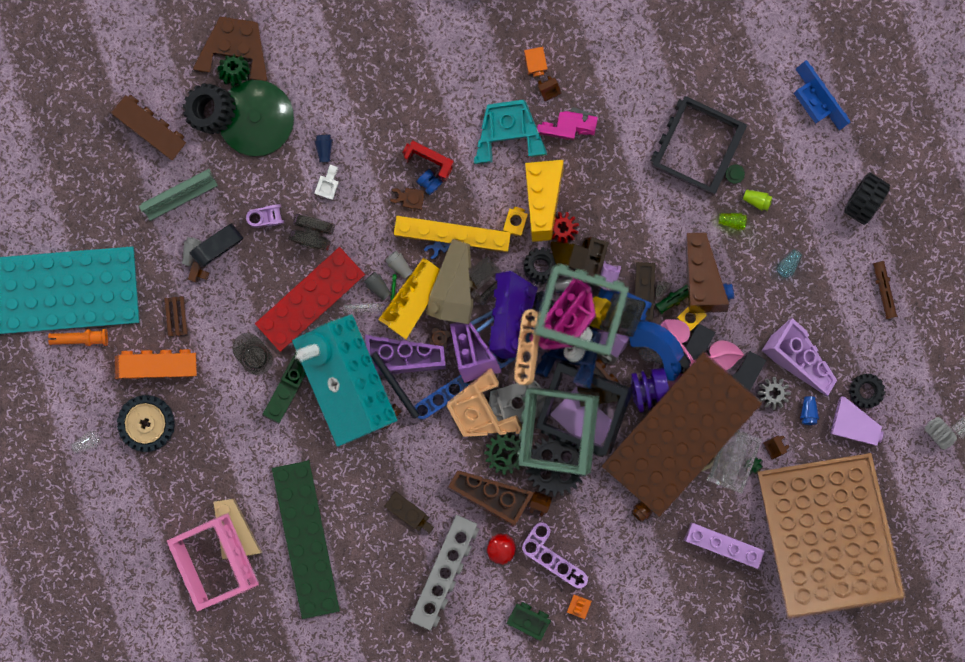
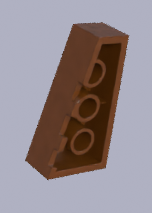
M687 233L685 247L689 313L728 312L729 301L707 234Z

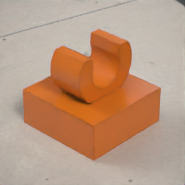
M573 594L567 613L585 619L592 601Z

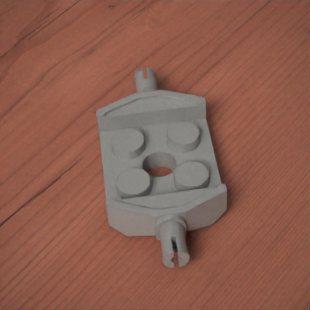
M533 380L530 385L525 386L516 383L490 391L489 405L497 420L501 421L517 415L519 421L522 422L521 415L525 409V403L523 402L522 407L516 409L512 406V400L519 397L523 401L527 388H541L539 384ZM537 395L535 418L540 416L546 396Z

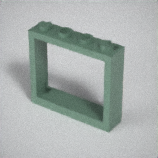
M558 264L553 266L533 335L603 356H610L629 288L624 287L625 283L619 281L608 282L603 276H588V272L576 269V272L568 270L569 267L566 265ZM558 274L620 292L605 346L543 328Z
M536 387L527 388L525 397H523L525 409L521 415L523 429H521L519 434L521 448L517 453L519 455V465L580 475L590 474L599 396ZM537 395L585 401L579 465L531 458Z

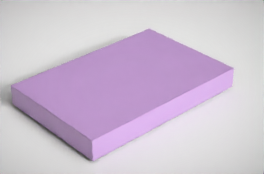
M575 387L571 392L578 393L577 387ZM564 399L550 415L569 433L582 438L585 406L580 407V401ZM599 408L597 410L594 443L601 445L606 439L612 420Z

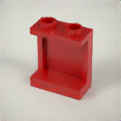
M413 140L411 144H406L402 153L407 163H409L412 155L416 154L442 167L438 176L445 182L454 167L453 160Z

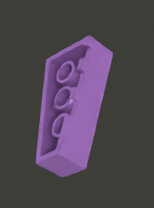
M365 335L369 354L371 355L377 351L392 374L446 369L444 346ZM373 361V364L376 368L378 375H383L380 369Z

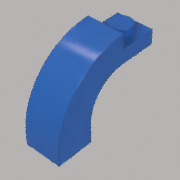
M634 321L627 329L631 347H648L656 351L663 361L667 381H674L681 373L682 367L679 361L684 356L679 341L669 330L661 325L647 321Z

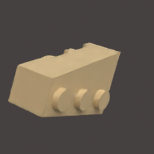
M235 498L215 501L216 518L229 514L246 556L262 553ZM220 542L222 559H228Z

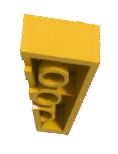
M564 160L525 163L532 242L549 241L552 239L564 170Z
M423 258L378 320L407 339L428 305L429 296L440 269Z

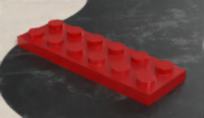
M338 247L262 316L255 325L282 352L292 340L304 332L358 283L365 274L342 248Z

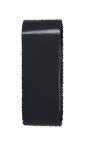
M230 223L192 249L189 254L199 267L203 268L236 246L244 238L233 223Z

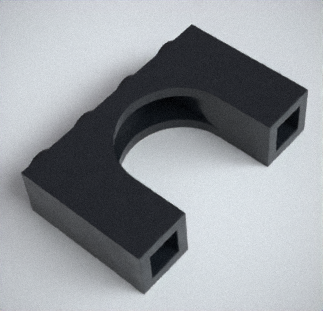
M697 324L685 346L694 360L703 351L706 352L716 333L701 324ZM748 351L739 369L732 376L750 391L766 359ZM684 353V356L679 361L682 367L681 372L683 373L691 364V361Z

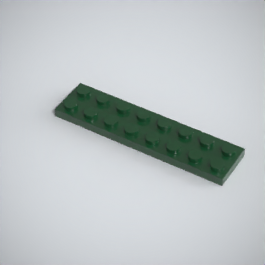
M310 460L272 468L301 617L305 619L339 612L340 608Z

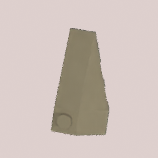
M452 239L429 296L426 310L427 315L440 320L470 324L473 310V299L470 296L472 281L469 278V269L471 268L470 244Z

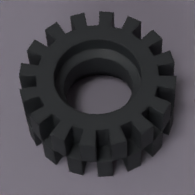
M537 247L534 248V251L531 250L529 255H526L524 272L525 276L529 277V281L532 282L534 280L535 284L541 282V285L545 284L546 281L548 282L551 268L557 266L553 253H550V249L546 251L544 247H541V250H538ZM537 260H544L548 263L549 268L545 272H538L534 268V263Z
M872 374L857 376L849 386L851 400L861 408H873L879 405L885 395L883 381L878 376ZM865 383L871 384L874 388L873 396L868 399L860 394V388Z

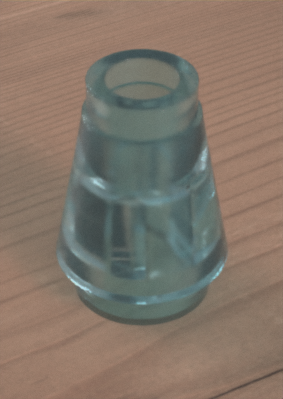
M793 249L792 252L777 264L776 271L787 279L793 276L802 254Z

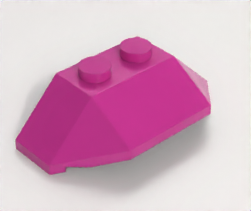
M573 279L547 313L543 328L580 338L596 316L591 287L583 281ZM533 334L529 337L531 341L533 340ZM539 337L538 346L544 350L573 347Z

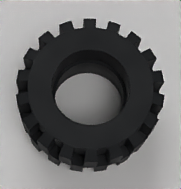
M206 83L201 84V86L197 85L194 87V91L190 90L188 92L190 95L184 99L186 104H183L185 109L183 115L187 117L185 120L192 128L208 134H219L221 130L225 131L228 129L227 125H231L233 122L231 118H235L233 110H236V106L232 104L235 102L234 98L230 97L231 94L213 84ZM213 99L215 103L214 112L210 117L205 118L204 108Z
M871 172L868 173L845 206L844 213L863 225L867 224L886 198L890 190V184Z

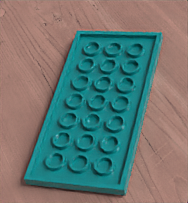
M133 246L0 257V334L140 323Z

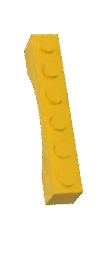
M396 216L394 230L395 237L450 244L452 239H456L470 244V247L508 253L511 232Z

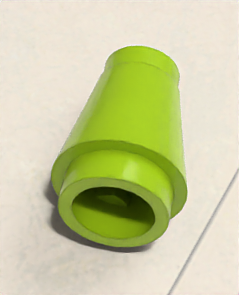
M746 190L743 197L744 201L761 211H768L773 199L772 196H769V193Z

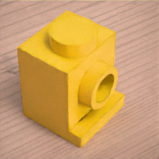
M595 296L593 302L596 316L589 326L604 330V323L611 316L610 307L612 303L606 298Z

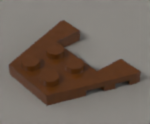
M220 16L193 70L211 73L214 54L227 56L235 54L236 57L242 55L245 59H252L250 79L267 82L258 22Z

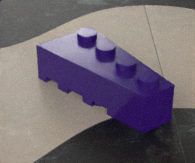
M513 271L496 273L495 280L497 281V289H494L496 305L492 310L494 326H491L489 346L490 352L502 359L517 357L522 315L526 310L532 309L538 289Z

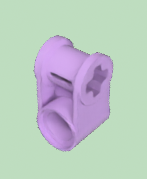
M281 204L250 210L246 215L248 224L253 228L284 224L280 213ZM253 214H258L261 217L260 221L256 224L250 222V217Z
M604 261L600 276L605 277L606 281L613 283L614 280L617 281L621 266L618 265L616 267Z

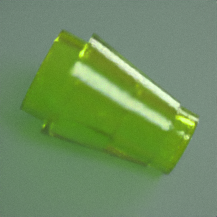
M720 213L718 224L737 231L745 230L747 215H743V213Z

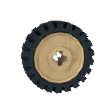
M141 395L130 399L123 405L117 418V430L119 431L120 438L130 448L140 452H151L162 448L171 439L175 430L174 414L170 406L162 399L151 395ZM148 418V422L151 423L150 427H145L144 429V425L141 424L142 420H147Z

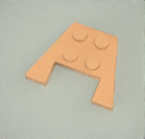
M488 369L447 402V408L463 437L486 436L488 433L504 435L507 432H516V434H520L521 429H523L517 415L498 421L488 404L483 392L497 387L499 384L492 369Z

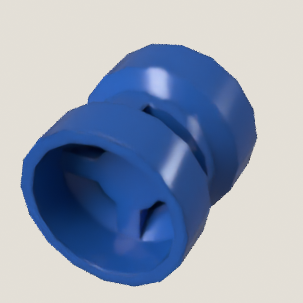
M428 169L416 181L425 188V192L429 196L443 183L440 178L434 176V172L431 169Z

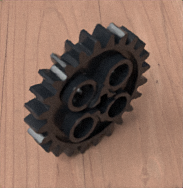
M549 436V441L547 442L544 438H541L542 444L540 445L535 442L537 449L532 448L531 451L533 454L531 455L532 459L544 460L542 454L550 452L553 456L547 461L579 465V448L573 446V442L566 443L558 440V436H556L555 440ZM562 454H571V460L563 461L561 459ZM529 467L530 469L526 470V474H532L528 481H535L532 485L533 488L539 486V493L546 490V496L553 492L554 498H556L558 492H560L562 497H564V491L571 494L570 488L577 490L576 483L583 484L580 477H586V475L570 473V479L565 481L560 478L561 473H563L561 471ZM544 471H549L552 474L547 480L541 478V473Z

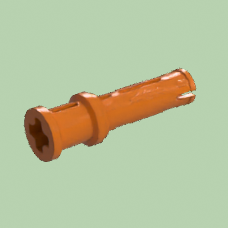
M87 329L82 333H49L48 338H56V340H48L49 345H108L107 329L102 331Z

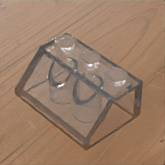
M738 430L716 454L707 481L742 494L762 439Z

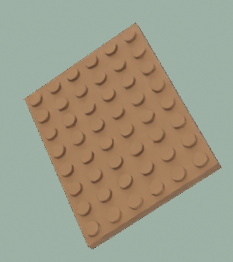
M871 453L759 471L757 473L788 619L905 599Z

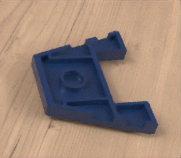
M591 330L592 338L590 342L599 344L601 334L598 331ZM565 348L551 349L548 353L545 352L541 358L543 360L535 368V375L547 378L556 360L580 366L573 382L578 386L590 388L597 353L586 350L579 361L571 362L564 356Z

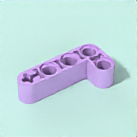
M543 522L535 524L522 544L523 552L576 588L585 587L588 582L587 575L543 545L550 535L549 526ZM538 526L546 527L547 533L545 536L540 537L536 534ZM528 542L536 544V550L532 553L527 552L525 549ZM550 553L552 561L544 563L541 560L542 555ZM561 563L568 565V571L565 574H561L557 570L558 565ZM572 568L575 569L573 574L576 576L583 575V583L575 584L576 580L572 576H570V579L566 578L571 574Z

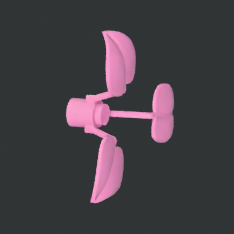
M681 320L663 321L661 326L669 330L676 337L683 352L691 361V366L695 360L682 344L690 337L688 325ZM720 340L714 342L709 347L710 357L725 370L730 369L744 356L743 352L729 341ZM682 373L674 381H668L669 389L683 375Z

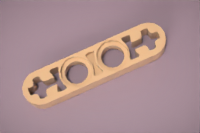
M532 309L526 310L522 315L514 374L515 381L525 386L530 385L534 380L539 336L533 335V340L530 343H527L525 340L526 335L530 332L533 334L534 331L527 329V326L535 327L539 313ZM529 317H535V320L529 321ZM526 352H529L531 355L528 362L523 360V355ZM522 365L529 366V369L522 368ZM527 374V378H521V375Z

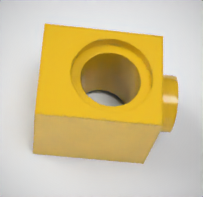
M515 206L514 209L509 208L503 231L511 232L512 235L521 237L528 216L527 213H524L525 209ZM513 216H518L521 218V224L513 226L510 219Z
M688 306L676 319L685 322L691 331L707 314L692 313L695 316L694 323H688L685 320V315L689 313Z

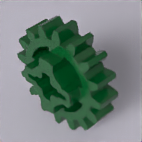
M497 434V440L491 438L492 445L486 444L489 451L484 452V454L489 455V458L485 461H491L492 464L489 468L491 469L495 466L496 473L502 470L503 475H505L506 470H509L512 474L514 467L518 470L520 469L518 466L519 455L514 464H512L511 459L513 454L518 453V450L521 448L519 446L521 441H515V435L508 438V435L504 434V438H501ZM504 441L512 442L515 447L510 448L506 446ZM498 443L499 450L496 454L492 455V450ZM503 448L506 451L514 450V452L508 455V459L504 457L496 458V456L502 453ZM501 460L505 462L506 467L499 466L494 461Z

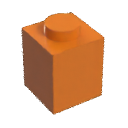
M538 47L524 50L528 75L533 74V77L543 76L544 72H547L544 48Z

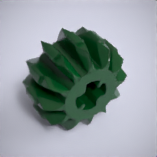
M235 54L231 58L226 55L225 60H220L217 72L219 73L220 81L223 80L225 85L231 83V86L234 87L235 83H238L241 86L242 81H247L250 68L247 60H244L242 55L236 58Z

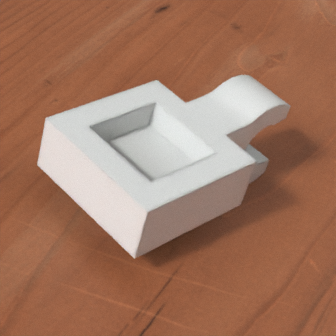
M330 165L326 177L320 175L314 194L334 199L339 181L334 180L338 167Z

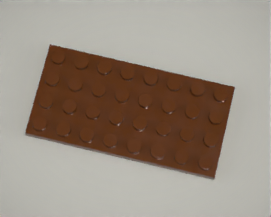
M703 351L602 464V467L660 517L762 405V402Z

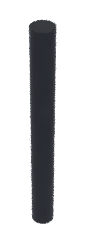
M377 351L371 354V358L412 418H417L420 414Z

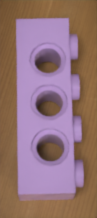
M690 523L684 541L757 569L765 552L762 549L694 523Z

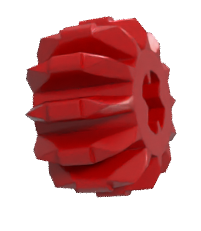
M558 212L559 219L555 217L554 234L551 240L557 236V242H561V238H563L564 243H568L567 237L574 241L575 238L571 233L576 235L579 233V231L573 229L579 226V223L572 224L576 219L575 216L569 220L567 219L569 216L568 212H566L565 218H562V213ZM564 223L568 231L561 233L560 228H557V226H561Z

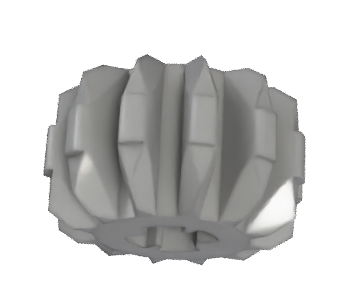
M772 377V384L768 378L765 379L767 386L764 384L759 385L764 391L757 392L758 395H764V397L759 399L761 402L767 400L764 407L767 408L771 403L772 410L776 409V403L780 408L783 407L781 400L788 403L789 400L784 395L791 394V392H784V389H787L789 385L781 386L784 381L783 379H780L776 384V377ZM773 388H776L775 391L779 393L775 396V399L772 398L773 395H769Z
M939 417L932 419L925 426L927 434L941 449L945 450L951 447L957 440L955 433Z

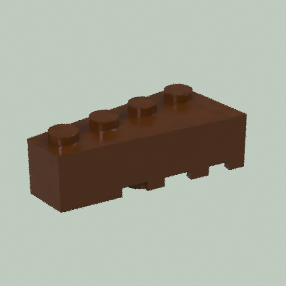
M123 94L109 113L173 161L186 144L183 140L185 137L177 130L173 133L168 129L170 125L160 118L159 121L153 117L154 112L146 106L144 109L138 105L139 101L131 94L128 97Z
M457 470L447 487L449 491L512 527L516 525L534 494L532 491L509 486Z

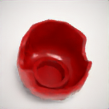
M499 533L490 538L486 552L492 562L504 565L513 559L516 544L509 535Z

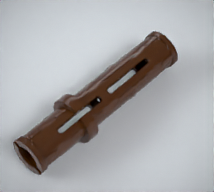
M885 261L872 263L877 279L875 283L879 287L885 318L898 317L889 284L891 280L887 275Z

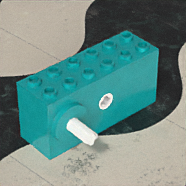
M353 314L328 322L292 340L297 355H295L296 359L299 358L337 447L398 421Z

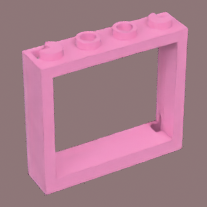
M229 514L220 516L167 540L177 568L181 573L184 584L197 611L259 585ZM214 526L240 587L208 600L183 540Z

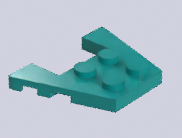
M525 100L487 105L482 124L483 130L477 145L478 151L474 157L475 164L493 162L492 142L527 138L529 157L547 155Z

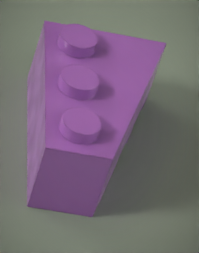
M458 322L450 324L458 368L464 383L476 380L488 369H492L494 374L501 373L496 358L480 338L471 322L470 324Z

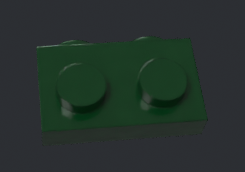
M521 602V604L516 603L506 624L541 641L551 623V620L548 619L549 615L540 610L538 613L532 611V606L525 602Z

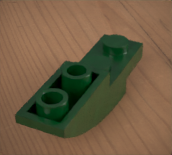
M295 352L262 416L277 424H280L306 377L300 359H296L295 355H297V352Z

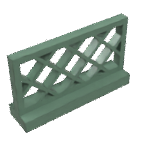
M207 169L141 203L139 208L147 215L149 221H152L218 187L210 169Z

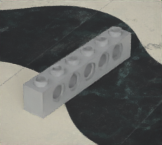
M456 514L410 622L428 630H431L432 626L437 627L440 617L437 615L440 609L444 610L448 599L445 598L448 591L452 592L455 586L454 576L455 574H460L464 564L461 563L463 556L467 557L472 546L468 544L471 538L475 539L478 534L479 528H476L478 523ZM458 532L466 534L467 539L465 542L459 543L456 541L455 536ZM450 550H456L459 553L457 560L452 561L448 558ZM444 567L449 568L451 571V575L448 578H443L440 575V570ZM435 585L443 588V593L440 596H436L432 592V588ZM427 603L434 604L435 611L433 613L425 611L424 606Z

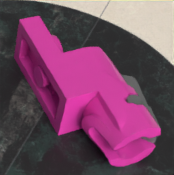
M573 107L570 111L559 113L557 127H553L552 123L542 122V125L538 124L537 129L541 135L574 141L575 132H578V135H594L598 117Z

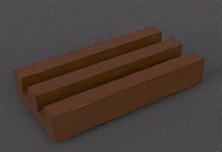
M184 296L164 298L168 336L188 335ZM177 301H180L183 331L179 330ZM169 302L173 303L175 332H172Z

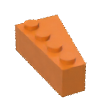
M191 349L179 350V353H172V350H160V354H152V350H143L141 354H133V351H121V355L115 356V379L197 376L196 353H191Z

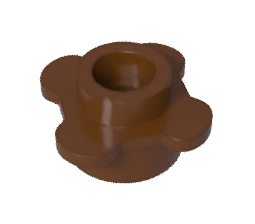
M433 328V335L429 340V344L444 346L445 349L450 332Z

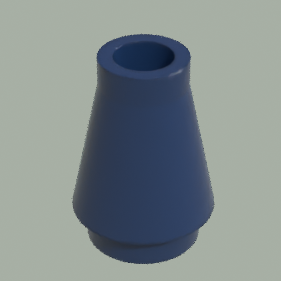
M331 134L316 135L314 142L319 162H330L333 143Z

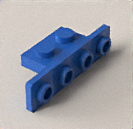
M807 60L796 68V71L805 82V85L796 90L794 95L815 124L829 116L838 130L843 129L850 123L847 114L841 109L836 99L826 88L824 82L821 81L814 71V68Z

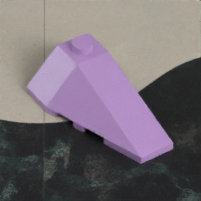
M791 318L770 336L762 352L775 363L828 396L837 379L827 363L822 361L817 353L819 350L809 340L807 331Z

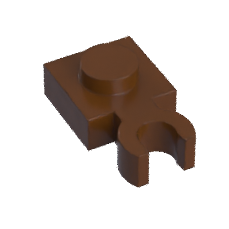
M397 188L392 189V192L398 193L399 197L397 199H390V202L399 203L404 201L403 207L422 210L425 190L406 188L405 193H402Z

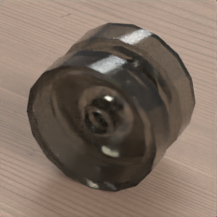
M295 214L293 224L296 227L302 228L303 231L291 230L288 240L310 249L329 251L331 241L328 238L322 237L321 234L333 235L336 225L310 216Z

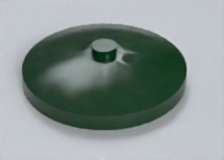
M262 80L242 82L241 86L238 84L228 91L231 94L230 97L234 98L235 102L232 104L236 106V110H233L235 118H231L232 124H228V129L225 131L221 130V135L226 143L235 151L252 157L266 156L279 150L289 139L294 126V111L287 95L276 85Z

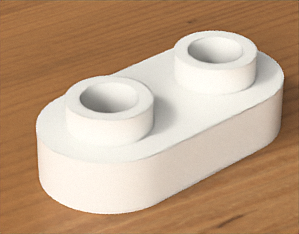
M587 327L580 336V339L590 341L592 331ZM566 347L564 349V356L571 362H577L583 357L586 350Z

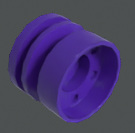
M664 367L652 369L650 379H647L644 371L640 372V381H638L636 373H631L632 397L638 412H644L643 403H646L648 411L651 410L652 401H655L657 404L669 390Z

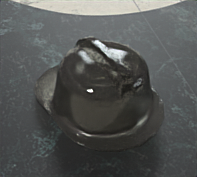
M243 333L237 336L233 342L232 349L234 356L241 365L254 375L268 372L272 367L273 356L267 346L255 334Z

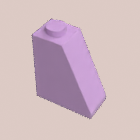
M839 397L830 434L877 446L878 442L881 443L884 433L881 431L882 426L846 397Z

